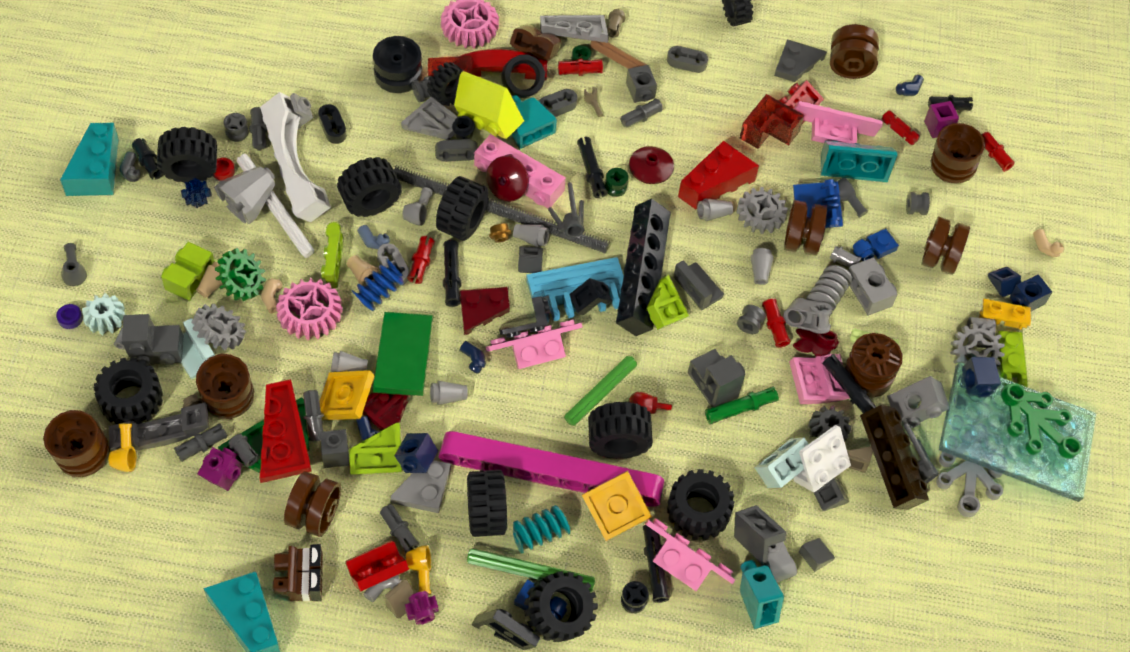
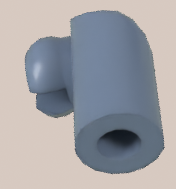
M363 225L357 230L368 248L379 249L381 245L390 242L387 234L373 236L367 225Z

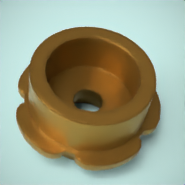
M497 224L490 227L491 234H489V237L495 240L496 243L505 242L509 239L508 236L512 234V231L509 230L508 224Z

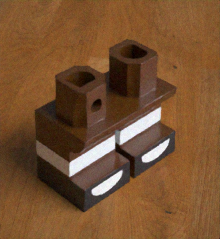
M321 544L310 545V548L301 549L289 546V552L274 554L275 571L288 570V577H274L273 591L275 595H288L290 601H322L323 552Z

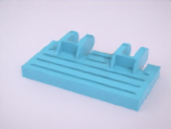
M618 257L527 274L526 281L531 298L534 292L544 290L545 296H550L552 304L551 315L554 321H558L560 319L558 305L564 304L568 318L574 317L576 309L569 294L589 278L602 281L608 286L614 309H618L624 275ZM600 302L597 304L600 312L606 311L605 303Z

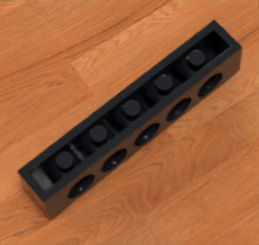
M652 198L636 205L634 209L617 310L616 324L634 336L649 332L654 327L647 306L661 279L671 214L670 211Z

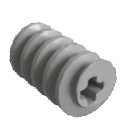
M830 265L826 267L806 300L828 303L832 306V311H834L836 304L840 302V298L844 295V291L851 284L852 275L840 266Z

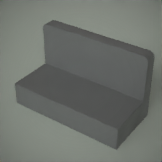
M683 260L676 264L674 279L701 310L723 298L724 293L698 263L695 262L688 266Z
M757 505L735 512L734 538L761 564L767 563L768 546L785 541L786 531Z

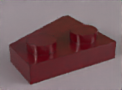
M507 287L460 291L464 335L472 333L473 328L481 324L485 326L492 322L494 318L501 317L510 312Z

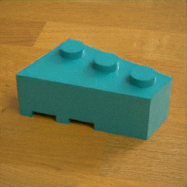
M256 572L203 588L208 602L214 607L246 652H280Z

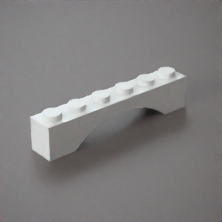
M279 92L260 107L263 115L262 119L269 133L268 138L272 142L274 156L280 167V175L284 180L286 193L292 204V212L297 218L312 222L329 210L331 206L325 189L310 181L302 170L298 159L296 143L301 117L295 113L291 98Z

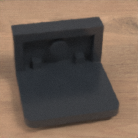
M544 290L534 292L532 302L536 316L503 323L499 329L500 335L506 334V337H514L520 335V331L530 329V332L544 330V326L549 323V313H551L552 309L550 296H545Z

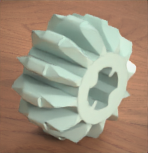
M104 293L101 298L95 295L94 301L86 300L87 307L82 308V314L84 316V324L90 328V331L93 333L99 331L103 336L106 331L113 334L115 327L121 328L125 308L115 295L109 298Z

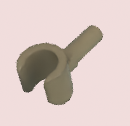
M592 87V93H587L586 89H584V101L593 106L598 117H602L603 113L597 102V88Z

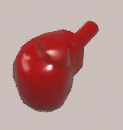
M635 392L629 398V402L644 406L651 414H655L657 409L670 411L672 409V404L658 403L656 396L645 392Z

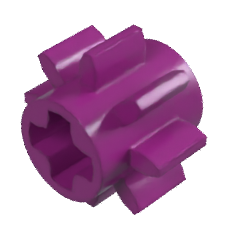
M426 591L411 595L408 598L410 603L405 604L408 620L415 619L417 625L433 621L435 619L434 613L439 612L435 595L429 597Z

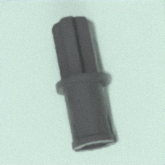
M657 98L643 106L638 105L635 110L621 116V124L623 127L628 128L640 121L645 122L648 117L662 112L663 106Z
M254 107L250 110L251 125L249 130L252 133L253 148L261 151V149L266 148L267 127L262 119L261 108Z
M308 390L303 393L306 412L304 419H307L309 441H320V432H323L322 417L324 414L320 410L318 391Z
M392 504L384 506L380 514L391 529V536L397 538L405 553L413 550L412 546L417 548L419 542L409 530L408 522L402 520Z

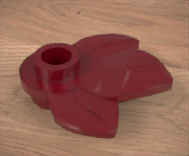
M801 328L796 329V333L800 336L801 340L793 343V347L800 352H812L815 356H826L831 353V350L838 347L837 335L832 331L819 334Z

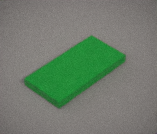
M384 312L373 393L423 396L433 315Z

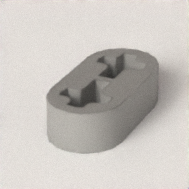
M389 243L381 245L377 252L379 264L388 267L386 262L388 257L384 256V253L392 255L391 262L402 273V279L405 284L408 281L409 270L398 248Z

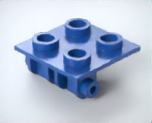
M829 179L823 183L793 185L794 200L804 201L808 206L807 217H809L811 207L814 204L827 206L825 228L843 227L838 181L834 182L833 179Z

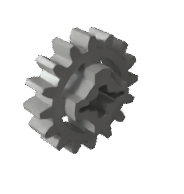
M761 187L760 191L757 192L752 188L751 193L745 191L743 198L739 199L736 211L739 214L738 220L745 221L743 226L745 228L751 226V232L760 229V233L763 234L764 230L767 229L770 233H773L774 227L779 230L781 223L785 222L788 210L787 207H784L786 201L779 200V193L773 195V189L764 192V188Z
M205 304L202 308H198L191 322L194 324L192 329L199 332L197 337L205 338V344L212 343L215 349L221 346L225 351L228 347L233 350L236 345H240L246 333V330L243 329L245 324L238 322L240 320L239 316H233L232 310L227 312L224 306L217 308L215 304H212L210 307Z
M976 323L970 324V329L968 326H964L961 328L963 333H955V337L958 340L952 341L951 345L955 346L956 349L951 351L950 354L957 355L953 362L954 364L959 362L962 364L960 367L961 371V368L968 362L965 356L969 359L971 357H986L989 352H992L991 357L995 358L996 366L1001 364L997 358L1004 357V353L999 352V349L1005 345L997 341L1002 337L1001 335H993L995 328L992 327L986 330L985 323L981 324L979 328ZM969 335V342L966 346H963L964 340ZM974 346L978 348H986L981 352L969 350Z

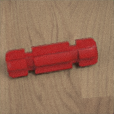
M888 110L884 113L882 121L887 125L890 124V128L899 136L905 137L906 142L914 145L919 140L920 135L914 130L911 131L912 128L899 117L895 118L896 115L892 111Z

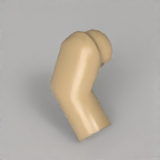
M1036 230L1033 233L1039 251L1050 257H1059L1064 251V246L1061 243L1055 242L1051 244L1048 242L1044 230Z
M274 278L268 279L265 282L261 293V299L271 314L277 312V301L274 296L282 288V282Z

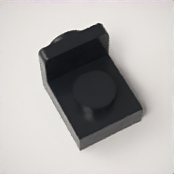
M591 278L569 294L577 314L585 315L600 302L605 304L612 302L608 286L602 281Z

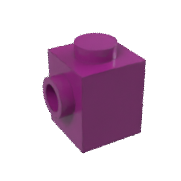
M947 101L930 105L924 122L931 137L937 138L939 132L945 126L957 123L959 117L952 102Z

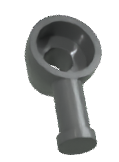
M846 178L840 179L838 181L840 202L848 201L857 212L859 218L864 216L868 210L864 208L856 197L853 186Z
M67 243L64 245L67 261L63 265L61 276L66 285L79 286L86 280L87 273L83 265L77 262L76 245L74 243Z

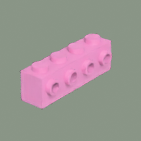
M491 134L474 152V166L486 173L490 163L498 157L511 156L518 159L526 168L529 178L528 188L524 195L533 199L538 205H543L546 208L552 207L565 191L566 177ZM502 177L503 183H506L505 178Z

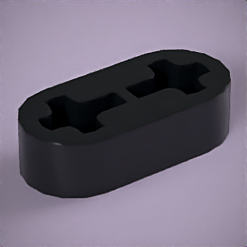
M325 104L318 111L319 121L325 136L331 143H342L347 136L343 119L336 106ZM326 114H330V116H332V120H329ZM332 128H336L339 134H335Z

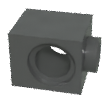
M649 65L629 68L626 84L633 102H645L655 99L657 83Z
M346 429L320 432L324 468L350 466Z

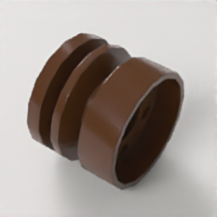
M953 123L945 126L938 134L930 160L931 169L934 174L941 180L949 183L969 181L977 171L985 147L984 138L981 133L973 126L964 123Z
M879 333L864 334L855 341L844 367L863 390L866 389L868 397L873 398L882 396L889 391L902 365L903 354L899 345L892 338Z
M218 354L209 357L199 367L196 373V385L203 403L207 404V410L211 415L220 419H232L241 416L250 408L254 401V388L248 368L240 358L231 354Z
M81 410L66 411L53 418L45 428L43 436L45 448L65 474L72 477H86L100 470L108 460L110 452L108 440L90 414Z

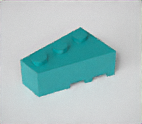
M90 123L60 179L66 196L114 194L119 143L114 123Z

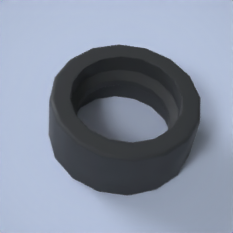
M518 55L510 59L504 65L501 73L503 86L508 89L510 95H517L519 98H527L536 94L543 87L545 81V71L542 64L530 55ZM527 64L534 69L536 80L531 88L519 89L513 85L511 71L516 65Z

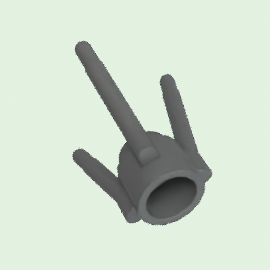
M569 182L568 193L571 212L565 215L562 222L552 207H549L548 211L559 226L561 233L565 232L569 237H577L585 231L583 225L584 201H579V215H577L573 186Z
M904 423V428L921 458L918 461V471L921 479L928 483L937 477L939 472L930 461L920 440L915 437L909 424Z

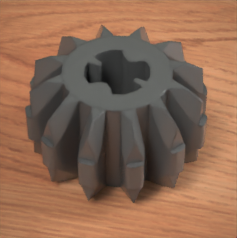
M823 405L820 411L815 410L813 412L812 419L808 423V428L811 429L810 437L818 438L837 425L841 428L844 442H846L848 434L851 432V425H849L850 417L843 416V409L837 412L834 405L830 407V410Z

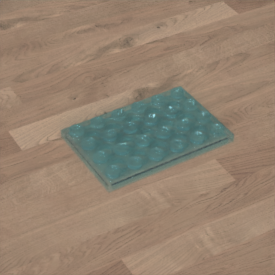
M959 362L955 367L948 401L949 409L946 411L938 450L1074 501H1081L1084 497L1096 413L1053 397V403L1045 409L1055 411L1066 409L1071 413L1072 420L1066 426H1059L1055 421H1047L1064 438L1072 436L1078 439L1082 450L1072 459L1062 457L1058 451L1059 446L1039 428L1043 449L1037 455H1031L1025 447L1029 441L1027 417L1021 410V422L1025 426L1024 432L1018 437H1013L1007 431V426L1011 423L1009 406L1001 398V390L1005 385L1014 382L999 377L1001 384L992 395L987 397L968 395L962 373V367L965 364ZM1022 386L1025 389V392L1041 393L1028 387ZM1028 402L1033 408L1043 409L1037 403Z

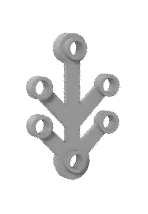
M979 429L965 432L961 444L951 450L943 451L939 457V463L943 467H951L957 457L968 452V458L965 462L948 472L940 473L936 480L939 488L948 489L954 480L966 473L964 496L957 505L959 513L964 517L975 516L980 508V502L975 497L976 477L987 488L986 495L989 499L998 500L1003 493L1002 486L995 483L991 477H1001L1005 471V466L1002 462L997 461L987 449L986 435ZM979 455L989 465L988 473L978 462ZM944 456L949 457L951 461H946ZM993 467H997L1000 472H996ZM941 478L947 479L949 483L942 482ZM991 489L997 490L998 494L992 493ZM964 506H969L971 511L965 509Z

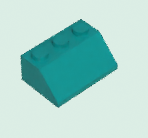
M825 141L821 151L820 176L888 182L897 158V151L892 147L880 145L872 146L859 143Z

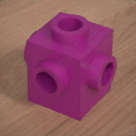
M212 447L211 451L205 456L203 465L197 475L229 491L233 482L240 476L241 468L244 464L236 459L237 454L225 447L222 451Z

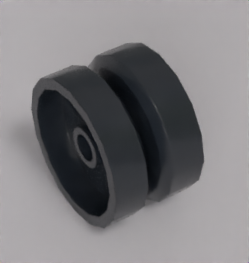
M391 36L378 42L373 50L374 77L376 83L383 90L390 93L409 92L412 90V81H421L422 53L419 45L414 40L404 36Z

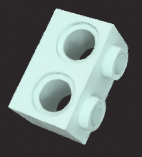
M804 437L791 438L754 467L767 488H782L804 470L799 451L808 445Z

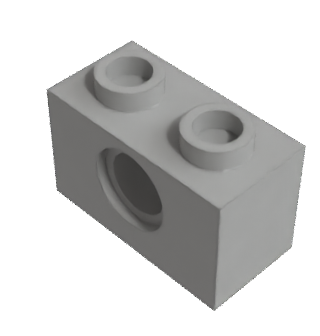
M875 258L849 267L848 272L853 277L849 286L868 316L893 306L897 297L896 287L893 283H890L885 275L884 268L877 263Z
M932 376L887 396L890 407L895 408L900 413L902 418L901 425L903 427L904 423H908L910 428L920 425V422L929 418L939 417L942 412L950 409L942 383Z

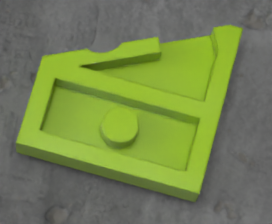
M667 275L660 279L647 306L650 319L655 324L657 330L689 316L670 276Z
M400 423L389 426L349 449L350 475L402 472V467L394 456L401 445Z

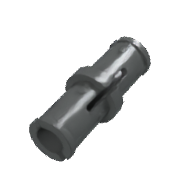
M219 423L202 434L194 435V438L174 447V450L180 461L183 462L200 451L203 453L208 451V447L224 438L226 439L227 434Z

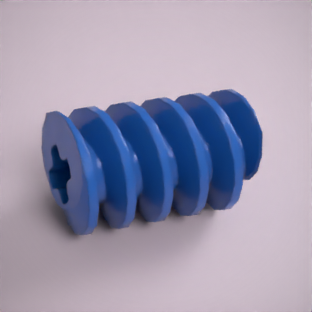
M388 258L386 259L388 267L379 265L380 274L375 271L371 272L373 280L367 277L364 278L366 286L357 284L359 293L351 290L364 306L372 311L375 310L373 302L382 304L381 295L386 298L390 297L388 289L394 292L397 291L395 283L404 285L403 275Z

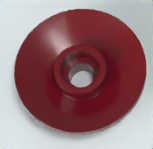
M646 146L636 150L631 155L629 169L637 180L646 184H659L671 177L674 170V161L665 150L654 146Z
M501 156L494 159L487 169L486 180L488 187L498 199L511 202L518 200L525 194L529 178L526 168L518 159L511 156ZM502 177L506 180L505 184L502 181Z

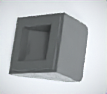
M519 247L518 272H542L543 248Z
M833 478L820 489L813 492L822 511H827L849 502L840 482L836 478Z
M820 538L803 544L799 550L801 556L814 572L835 559L834 555Z

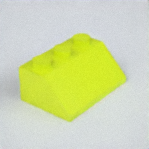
M464 71L460 74L454 103L458 111V117L468 116L473 120L477 129H483L493 136L507 139L524 122L508 89Z

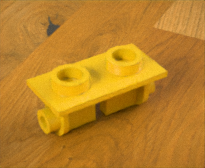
M983 298V310L980 311L979 318L995 319L997 325L1004 321V326L1022 330V328H1027V326L1031 325V307Z

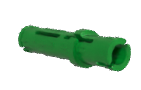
M774 386L756 393L753 391L749 392L747 396L706 409V419L711 425L746 411L752 410L754 412L763 405L777 402L779 400L778 393Z

